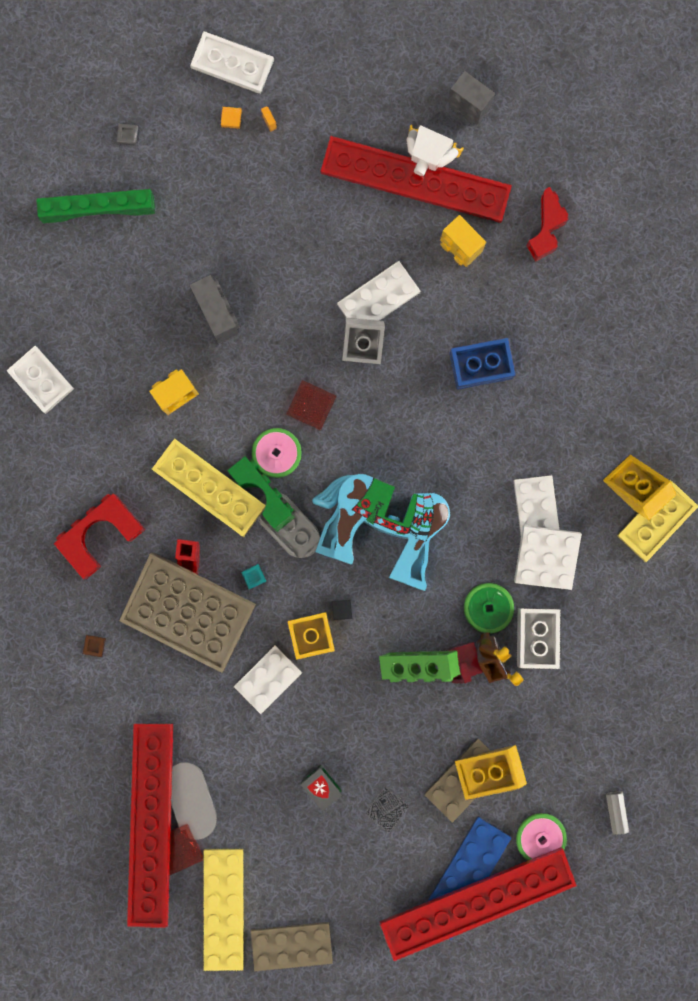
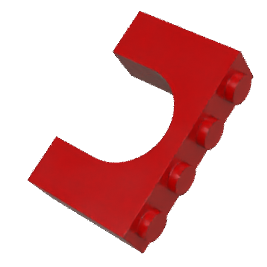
M115 494L106 495L101 499L102 503L98 507L94 506L86 512L87 516L85 518L76 520L67 533L64 531L56 537L57 541L54 545L82 579H88L101 568L100 564L87 550L85 544L86 533L93 524L99 521H109L129 542H132L146 530Z

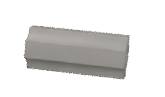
M623 791L606 793L612 834L628 833L629 827Z

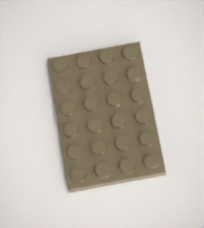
M152 552L146 561L119 621L223 673L256 604Z

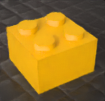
M461 215L455 218L443 230L440 239L442 248L446 252L451 251L454 255V260L460 266L463 264L465 267L483 252L486 241Z
M182 369L179 371L174 370L168 375V379L163 382H156L152 386L153 389L149 391L167 415L199 395Z
M326 612L288 621L296 660L335 651Z

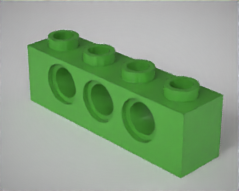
M457 651L389 652L379 656L382 679H390V682H399L402 679H407V682H415L418 679H424V682H432L436 679L448 682L452 681L453 677L460 675Z

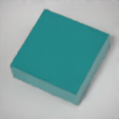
M259 564L241 572L249 590L267 582Z

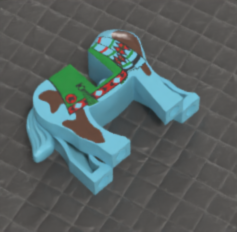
M365 474L342 476L334 480L323 492L312 499L313 504L326 509H330L338 503L334 514L324 526L315 551L316 553L352 565L354 560L352 552L353 537L358 527L364 522L385 534L408 539L389 578L423 591L426 590L425 569L428 563L429 541L447 524L450 517L449 506L443 497L435 493L413 494L402 523L399 522L400 518L392 515H389L388 518L385 517L395 487Z

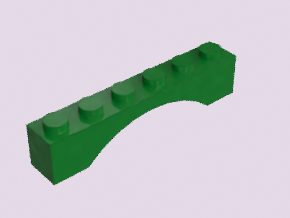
M151 189L37 198V213L42 223L64 222L77 217L99 214L149 215L155 214L154 195Z

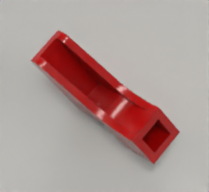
M550 187L545 189L541 196V231L535 238L529 240L526 245L535 262L555 252L558 247V241L554 234L551 235V232L564 226L568 221L566 209L561 207L558 202L559 197L557 193L552 191Z

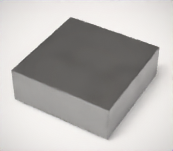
M119 124L117 143L136 145L138 126Z

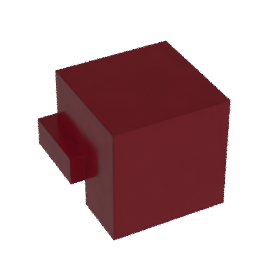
M474 642L462 643L441 650L457 651L460 675L453 677L452 683H467L472 681L471 676L483 673L479 665Z

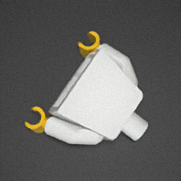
M410 125L407 147L408 153L412 155L411 160L417 163L414 169L417 175L424 176L427 168L436 171L438 167H444L461 155L464 148H456L457 143L453 144L452 139L421 125L419 129H413V125Z

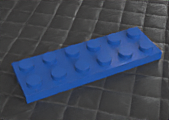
M477 816L428 901L489 877L510 842L511 836Z

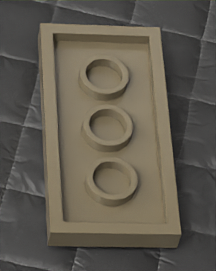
M477 738L457 760L489 752L490 750ZM455 762L424 793L452 823L476 799L465 800Z
M329 922L251 930L254 971L333 964Z

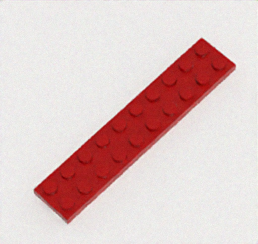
M330 136L320 171L321 174L491 221L502 222L512 185L447 167H438L436 171L427 168L425 175L420 176L414 172L417 163L413 162L410 157Z
M134 724L128 927H168L173 724Z
M560 847L379 921L392 958L396 961L577 885L564 850Z

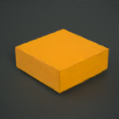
M266 106L261 109V113L271 132L277 126L272 113Z
M223 107L221 127L240 129L242 109Z

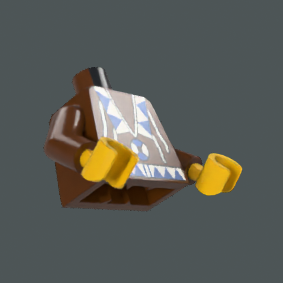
M483 633L480 636L481 640H477L475 643L479 665L489 683L509 679L515 686L520 685L524 681L522 676L517 671L511 675V672L505 668L504 662L511 657L508 653L509 650L506 647L500 649L495 637L491 633Z

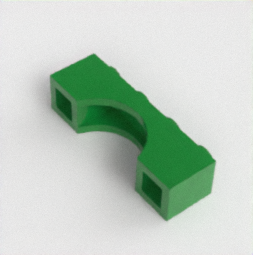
M245 456L227 471L241 488L257 487L264 491L266 507L262 515L273 529L278 532L295 518L292 514L294 509L288 502L285 504L280 499L282 494L276 487L274 489L270 487V479L265 473L261 475L257 471L259 466L253 459L249 461Z

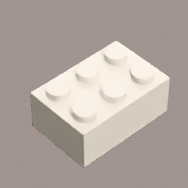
M518 608L517 667L560 669V610Z

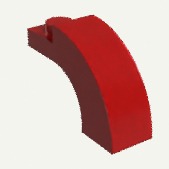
M177 539L175 559H177L178 565L195 574H198L199 542Z

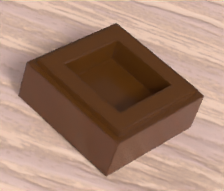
M86 635L83 654L103 657L106 638Z

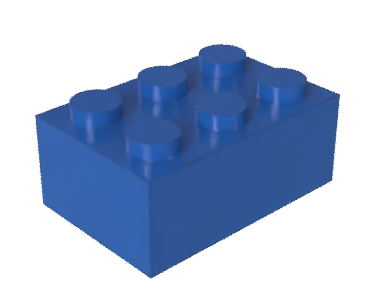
M508 338L452 348L449 354L457 390L511 380L515 377Z

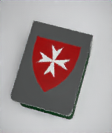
M322 765L318 766L301 781V786L322 811L342 795V790Z

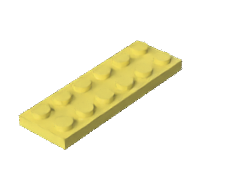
M175 438L152 468L153 471L243 537L266 507L265 504Z
M204 849V971L243 970V849Z

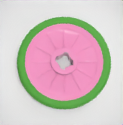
M280 428L269 429L261 433L254 441L252 459L259 466L258 470L261 473H265L266 476L273 478L284 477L292 473L299 465L301 446L298 439L291 432ZM275 449L281 451L278 457L272 454Z
M544 813L534 814L525 819L520 825L516 836L518 850L526 860H531L560 847L564 850L567 841L566 831L562 823L554 816ZM544 836L545 840L540 843L538 839Z

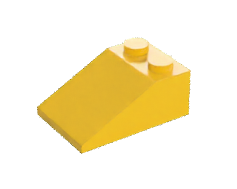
M629 455L603 480L633 510L648 521L676 496L670 480L632 455Z
M516 745L455 761L465 800L520 789L527 784Z

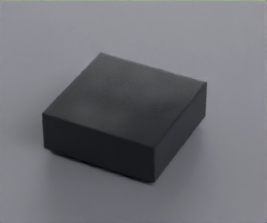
M351 599L332 601L333 620L352 619Z

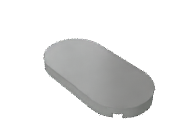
M282 494L280 499L284 504L288 502L294 509L292 514L295 518L278 532L273 529L262 513L258 521L291 556L298 558L309 557L317 549L320 540L319 531L286 495ZM264 495V496L261 497V499L259 500L260 502H262V503L265 504V505H266V500H265V499H266V496Z
M181 762L172 767L171 805L179 829L188 838L195 840L203 839L213 832L217 822V814L203 772L199 767L189 762Z

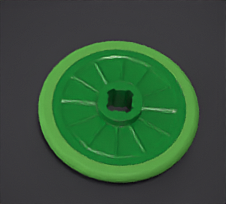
M484 583L473 588L467 595L464 603V614L468 623L477 631L496 633L503 630L511 622L514 614V603L509 592L502 586ZM492 604L493 611L486 612L485 606Z

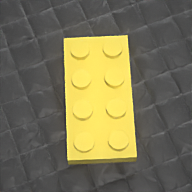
M672 481L676 496L649 521L637 513L617 535L644 562H647L698 508V505Z

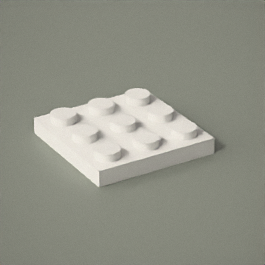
M523 525L514 582L572 590L581 533Z

